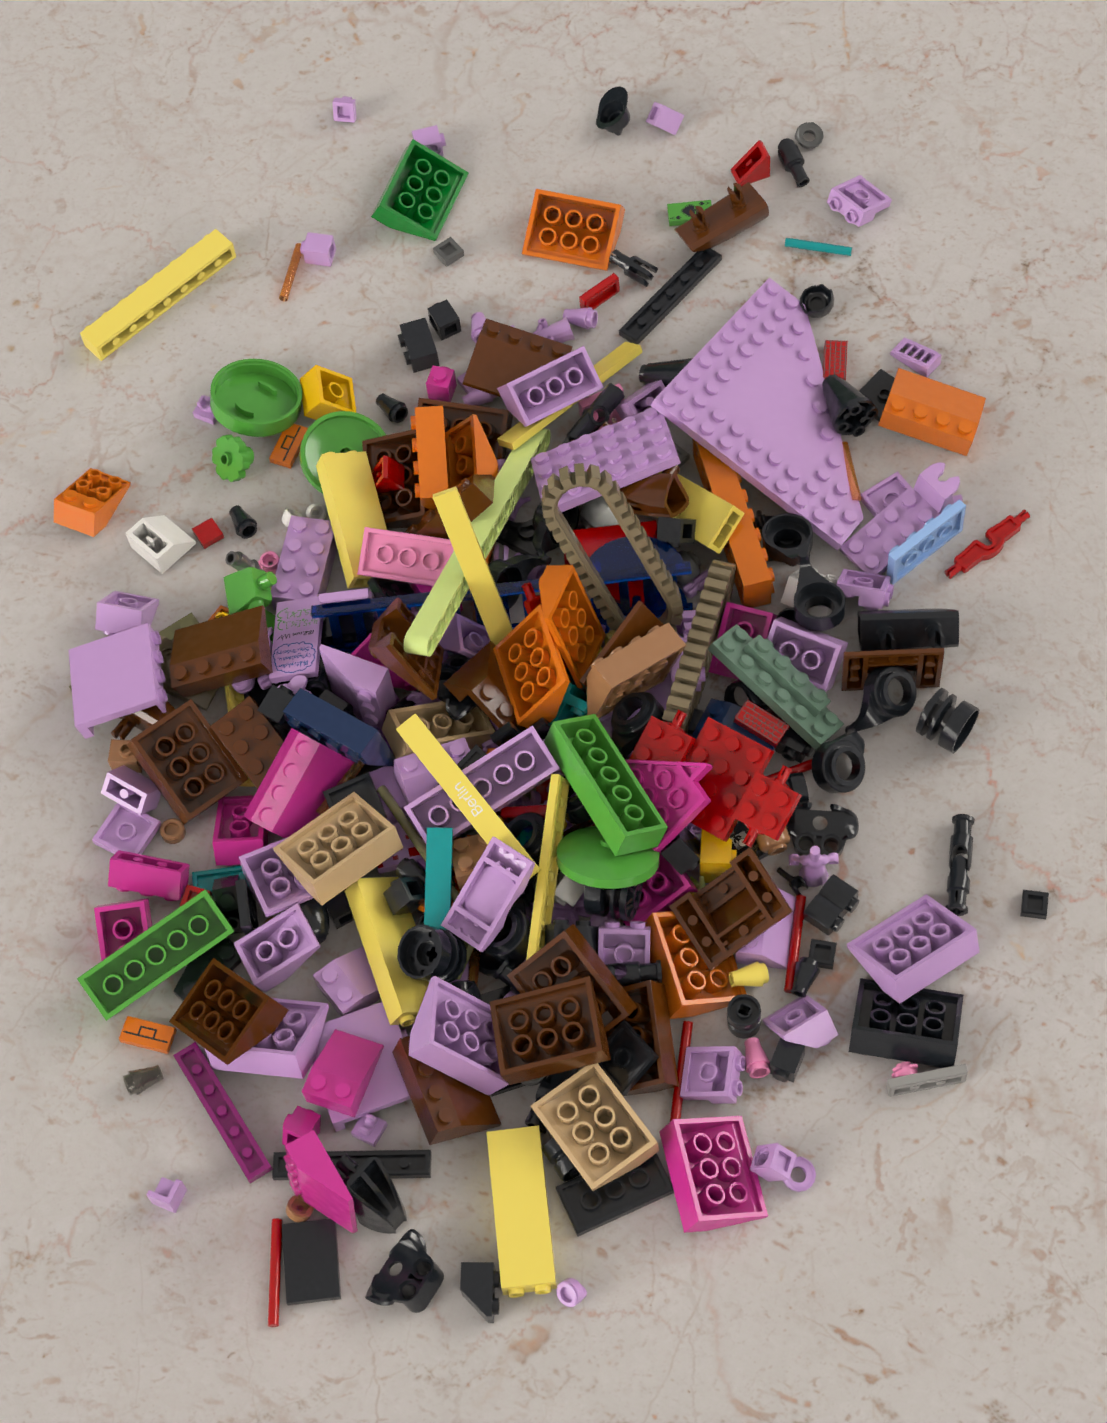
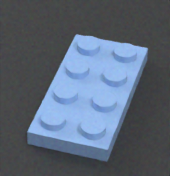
M960 499L953 505H947L939 516L929 519L918 532L914 531L900 546L896 545L890 550L888 554L887 576H891L890 583L892 585L963 530L966 505Z

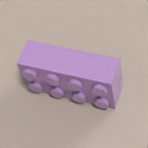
M291 516L275 574L277 583L271 589V603L274 610H276L277 602L314 597L326 593L337 552L330 520Z

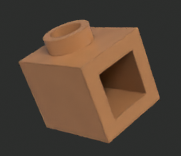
M111 739L108 763L113 770L125 765L137 773H142V766L127 746L130 740Z

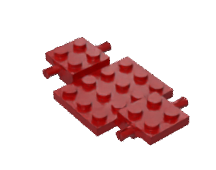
M677 710L671 723L663 722L651 716L629 760L707 763L713 767L699 781L711 802L690 823L727 842L739 820L749 828L742 843L751 848L758 834L767 835L776 841L779 840L802 795L791 790L785 784L790 773L793 771L792 769L782 765L777 778L763 775L775 751L710 717L707 718L697 739H695L680 728L688 714Z

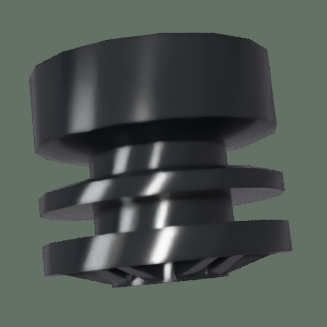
M940 688L923 708L916 726V732L922 736L927 733L926 738L930 741L940 733L938 745L954 754L962 746L973 729L980 709L965 700L955 708L957 696L954 694L948 696L949 692L944 688Z
M642 883L617 889L595 888L585 885V912L589 915L605 917L610 911L611 918L618 920L621 918L623 921H632L639 907Z
M416 925L408 929L402 936L398 946L397 959L402 971L411 978L430 982L431 978L436 976L450 983L456 980L463 972L467 962V950L464 941L449 930L438 929L429 925Z

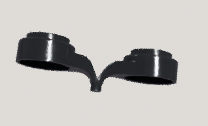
M542 502L537 506L532 522L534 529L532 542L538 556L516 555L507 560L497 559L488 564L506 611L512 608L518 600L522 591L521 586L525 584L531 570L536 566L550 565L552 558L547 556L546 553L560 547L559 542L557 543L553 537V532L546 526ZM578 506L562 512L572 530H576L578 526Z
M790 513L779 514L770 518L762 529V545L765 547L767 555L773 560L786 563L792 567L800 565L797 590L794 595L795 619L801 626L814 631H825L836 627L845 616V595L839 586L821 576L810 564L809 553L813 546L811 524L804 517ZM787 538L794 539L800 543L795 548L787 549L777 547L775 544L779 540ZM820 605L832 610L830 615L815 617L807 613L811 607Z
M897 665L883 666L869 673L864 683L861 709L856 721L846 726L845 734L832 741L823 743L813 755L811 764L812 774L815 782L821 789L829 793H847L855 790L861 784L866 768L863 756L865 743L857 731L875 727L894 717L904 716L912 709L917 694L916 684L912 675L905 668ZM893 678H896L903 688V697L897 705L891 701L888 695V685ZM841 753L848 755L852 764L850 776L846 780L840 778L836 770V761Z
M635 692L628 694L616 704L611 718L613 732L611 739L624 759L636 747L651 716L663 721L664 708L651 693ZM640 709L633 718L627 720L636 710ZM569 785L565 820L573 824L590 820L591 817L578 796L570 798L575 791Z
M526 812L512 819L506 827L517 839V836L524 828L533 826L532 836L523 845V848L539 866L545 819L535 812ZM538 873L529 879L524 893L513 903L507 914L506 920H512V929L509 935L500 942L493 940L485 949L488 954L502 963L506 959L513 963L527 955L532 920L530 902H534L535 890L533 883Z

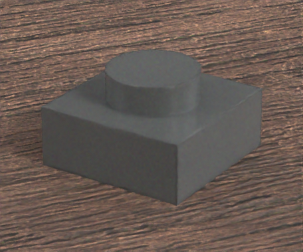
M452 237L433 247L434 254L446 267L464 256V250Z

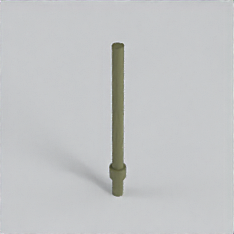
M385 785L380 786L377 789L378 794L426 862V844ZM452 879L451 900L454 903L459 892L455 888V882Z

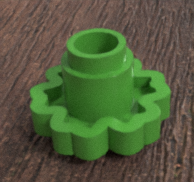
M231 434L221 436V438L216 440L217 447L212 449V462L216 465V473L222 480L228 479L230 482L240 481L245 478V470L249 469L254 461V452L250 447L246 446L239 436L233 437Z

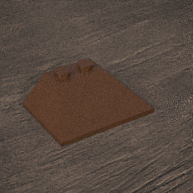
M398 597L373 624L368 647L369 651L384 666L431 700L437 698L444 649L438 643L430 657L410 654L404 651L405 635L416 616Z
M490 641L443 684L460 702L469 695L498 728H501L510 721L520 730L525 731L528 728L517 724L514 709L510 703L493 650L496 645Z
M944 648L844 652L841 691L863 690L867 673L878 667L894 665L914 672L916 688L940 687Z
M751 847L730 861L732 867L696 893L688 892L669 906L709 970L716 968L793 912Z

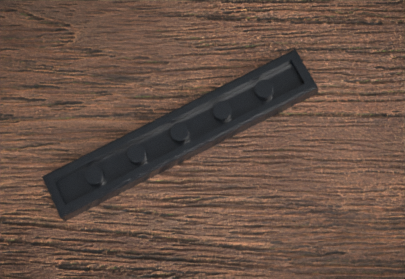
M712 248L696 252L619 330V335L630 343L639 344L722 260V255Z
M431 1150L326 1151L342 1179H345L346 1175L337 1169L336 1163L345 1154L359 1166L369 1157H377L391 1179L431 1178ZM274 1152L272 1173L274 1181L289 1180L288 1171L285 1167L286 1162L283 1156L287 1155L286 1152Z

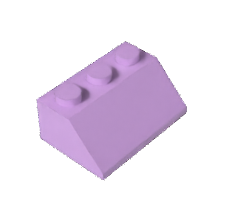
M465 737L441 744L456 764L470 751ZM415 753L394 759V775L407 805L438 784Z
M779 889L793 912L736 952V963L749 965L758 961L759 963H765L770 968L787 970L796 897Z

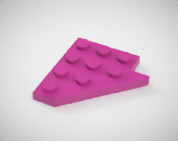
M625 759L668 826L658 847L652 848L654 851L661 852L711 802L699 784V781L713 768L711 764Z

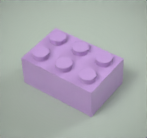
M783 617L774 619L767 638L773 643L774 648L781 655L788 656L791 664L799 672L806 673L809 681L818 689H823L825 692L830 690L834 685L848 642L819 631L809 630L799 623Z

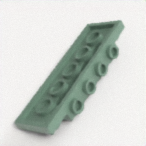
M736 624L715 640L708 648L718 660L815 750L829 740L844 725L827 708L831 702L827 698V693L823 689H818L809 681L808 675L804 672H799L791 664L790 658L786 655H781L769 639H764L760 634L752 639L744 629Z

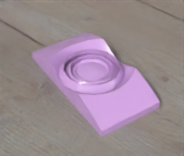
M493 836L441 926L480 952H484L503 928L513 903L524 892L533 872L535 862Z

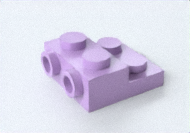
M859 175L833 187L827 203L833 211H838L844 215L848 223H853L860 227L873 221L875 213L888 208L892 199Z
M843 569L836 583L844 592L845 597L853 598L859 596L858 606H864L866 610L882 609L883 606L888 607L894 590V585L890 584L891 576Z
M615 920L604 921V925H599L598 956L605 965L639 961L640 964L650 963L651 926H645L643 921H631L630 926H620V922ZM615 969L617 980L626 975L624 971Z
M735 1046L686 1047L680 1097L683 1100H709L712 1104H736L737 1096H741L743 1092V1085L739 1078L740 1071H744L746 1068L745 1057Z

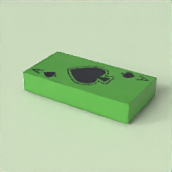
M711 200L667 204L669 226H678L691 219L690 209L696 215L695 206H701L705 210L712 205Z

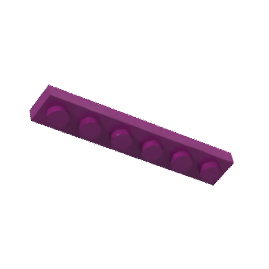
M194 1042L174 1054L175 1060L249 1183L251 1184L272 1171L271 1165L197 1043Z

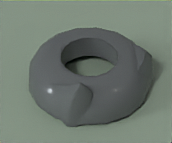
M814 122L801 124L795 133V139L798 144L807 149L818 147L824 137L821 127ZM811 133L814 135L815 140L806 141L803 135Z

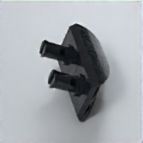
M955 609L858 611L857 613L860 651L959 646V611Z
M347 1154L343 1155L336 1163V1167L346 1175L343 1182L353 1198L354 1209L359 1223L376 1232L396 1234V1229L403 1221H407L406 1211L381 1161L377 1157H369L359 1166Z

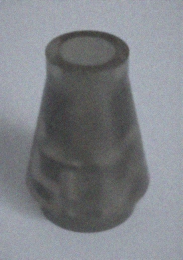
M156 1065L128 1071V1074L123 1076V1080L129 1095L135 1093L139 1095L158 1081L163 1080V1075L160 1067Z

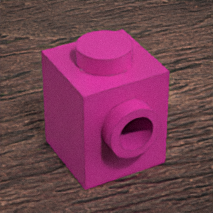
M433 365L426 381L428 399L451 402L457 387L455 370L445 366Z
M297 1106L294 1112L288 1114L284 1120L282 1144L286 1145L312 1130L318 1136L320 1133L321 1115L311 1109Z

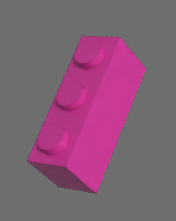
M118 850L110 858L108 886L114 887L121 892L134 891L139 892L142 896L164 897L167 901H177L183 897L188 884L190 864Z

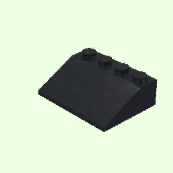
M860 978L849 1052L939 1068L954 1066L964 995L923 988L905 1001L898 1003L886 994L874 980Z

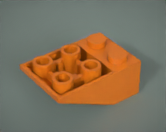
M90 468L54 499V523L95 537L108 524L130 487L131 482L103 473L98 469Z

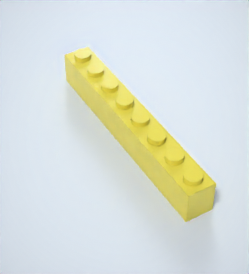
M217 229L205 235L202 240L193 247L188 248L177 259L171 261L163 270L154 274L151 279L137 287L129 296L120 300L108 312L103 313L99 319L86 326L80 332L85 347L99 360H104L236 258L233 243Z

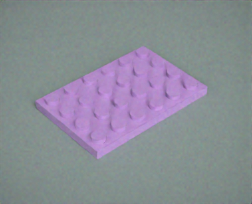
M653 407L634 416H628L615 424L604 426L593 433L582 435L580 438L569 443H563L557 448L541 452L531 458L540 498H542L543 486L548 485L547 479L553 473L560 477L559 469L568 466L571 472H574V464L584 463V471L588 470L590 464L599 466L600 473L606 470L611 474L612 481L616 480L620 488L681 464L666 418ZM590 487L572 488L562 495L558 502V507L561 512H564L602 495Z

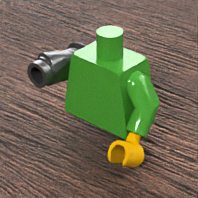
M230 551L226 555L225 561L226 564L236 569L237 572L223 577L229 615L261 605L267 607L272 601L270 587L277 583L276 576L270 571L260 570L259 563L255 559L250 560L240 551ZM220 612L216 615V618L223 617L228 614L225 612Z

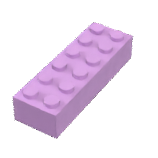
M533 725L462 770L495 813L551 778V774H557L561 771ZM440 784L404 807L425 843L427 841V827L453 828V839L473 827Z

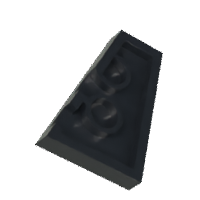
M224 938L187 964L173 991L181 1001H184L213 958L232 971L242 962L233 942L229 938Z

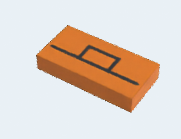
M293 424L290 428L283 431L269 457L270 463L291 469L300 452L301 442L308 428Z
M127 1016L119 1041L169 1054L177 1030L175 1027Z

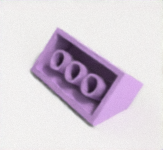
M582 346L497 389L507 410L527 427L604 387L585 347Z

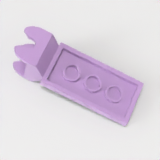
M942 462L932 464L919 474L914 489L911 486L846 541L840 547V551L861 572L883 574L887 570L888 554L893 547L903 544L911 533L921 530L929 519L939 516L947 505H953L959 499L963 502L961 494L953 496L960 486V478L957 476L951 477L946 481H939V477L944 473L945 464Z

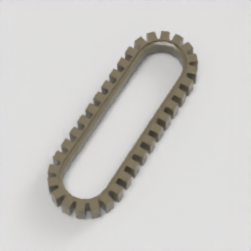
M584 463L574 464V472H571L568 466L559 469L560 477L553 473L547 479L548 485H544L541 492L542 511L546 526L553 532V537L557 543L559 542L562 552L566 553L570 565L573 564L578 576L580 575L581 583L584 587H587V592L593 598L597 609L600 608V614L604 620H607L610 630H615L616 632L626 616L622 613L558 507V502L562 495L572 488L590 487L597 490L603 496L667 604L666 610L658 619L663 624L669 623L677 631L676 625L680 626L683 620V606L679 588L676 582L673 581L669 570H666L663 560H660L656 548H653V543L647 537L643 526H640V521L636 514L634 515L631 505L627 504V498L624 493L620 492V486L617 481H612L611 474L606 470L600 473L599 466L592 464L589 465L587 471H584Z
M716 559L712 561L708 570L704 589L700 595V602L697 604L691 629L687 636V642H685L686 647L683 650V655H681L679 669L677 668L675 681L672 684L671 694L668 696L666 710H664L662 717L663 722L671 723L677 710L688 714L680 727L686 734H688V727L694 708L698 709L702 691L706 684V681L701 682V691H695L702 667H705L706 678L709 674L713 654L708 648L717 640L726 603L731 599L732 588L735 582L736 564Z

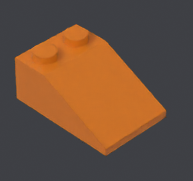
M472 414L445 432L448 489L457 487L464 478L469 479L474 474L497 477L499 473L498 462L477 415Z

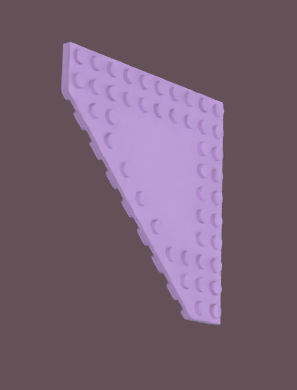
M768 278L662 390L650 406L788 513L800 515L808 520L813 532L837 551L864 519L841 434L837 433L832 425L824 397L822 383L825 378H823V369L808 315L802 310L800 301L771 278Z

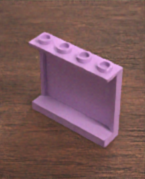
M149 623L69 649L74 724L85 739L94 736V726L155 705H157L162 713L166 712L165 702L168 698L163 688L165 675L161 669V663H163V656L159 650L161 637L158 631H154Z
M382 1002L324 1023L313 1064L335 1029L384 1045L355 1118L328 1109L336 1132L346 1129L344 1123L363 1117L367 1113L371 1114L411 1099L392 1053L399 1039L408 1035L406 1029L400 1030L399 1025H390Z

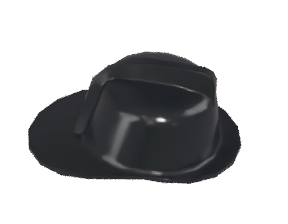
M621 86L614 87L603 95L599 103L596 119L598 128L606 129L608 132L615 133L618 136L621 135L623 128L630 121V113L627 108L628 92L625 88Z

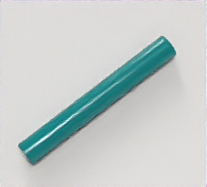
M786 238L785 247L851 256L852 247Z

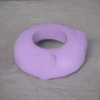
M801 1156L796 1157L793 1169L801 1168L805 1172L804 1181L800 1183L795 1182L790 1175V1178L783 1180L786 1187L793 1191H806L815 1182L816 1171L809 1160Z

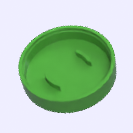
M264 359L238 360L220 369L212 380L210 389L211 411L219 423L235 433L251 437L275 435L290 428L300 415L302 405L301 384L289 369L276 362Z

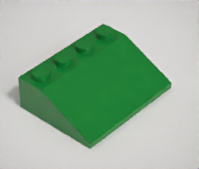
M412 139L404 150L371 217L391 229L436 241L469 172Z

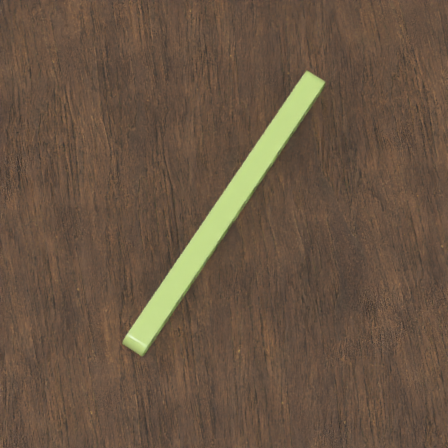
M543 428L516 450L510 452L495 478L493 503L471 522L485 559L534 474L531 458L541 452H546L549 447L551 438L549 429ZM453 551L405 635L404 651L406 653L430 657L469 590L455 551Z

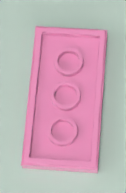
M365 527L357 575L434 586L454 549L450 539Z

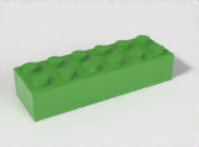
M596 714L554 721L544 743L613 854L619 856L658 847L668 826Z
M205 889L79 976L77 980L107 1021L232 934L235 930Z

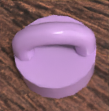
M567 1278L560 1282L556 1290L558 1299L567 1307L576 1306L587 1295L586 1289L573 1278Z

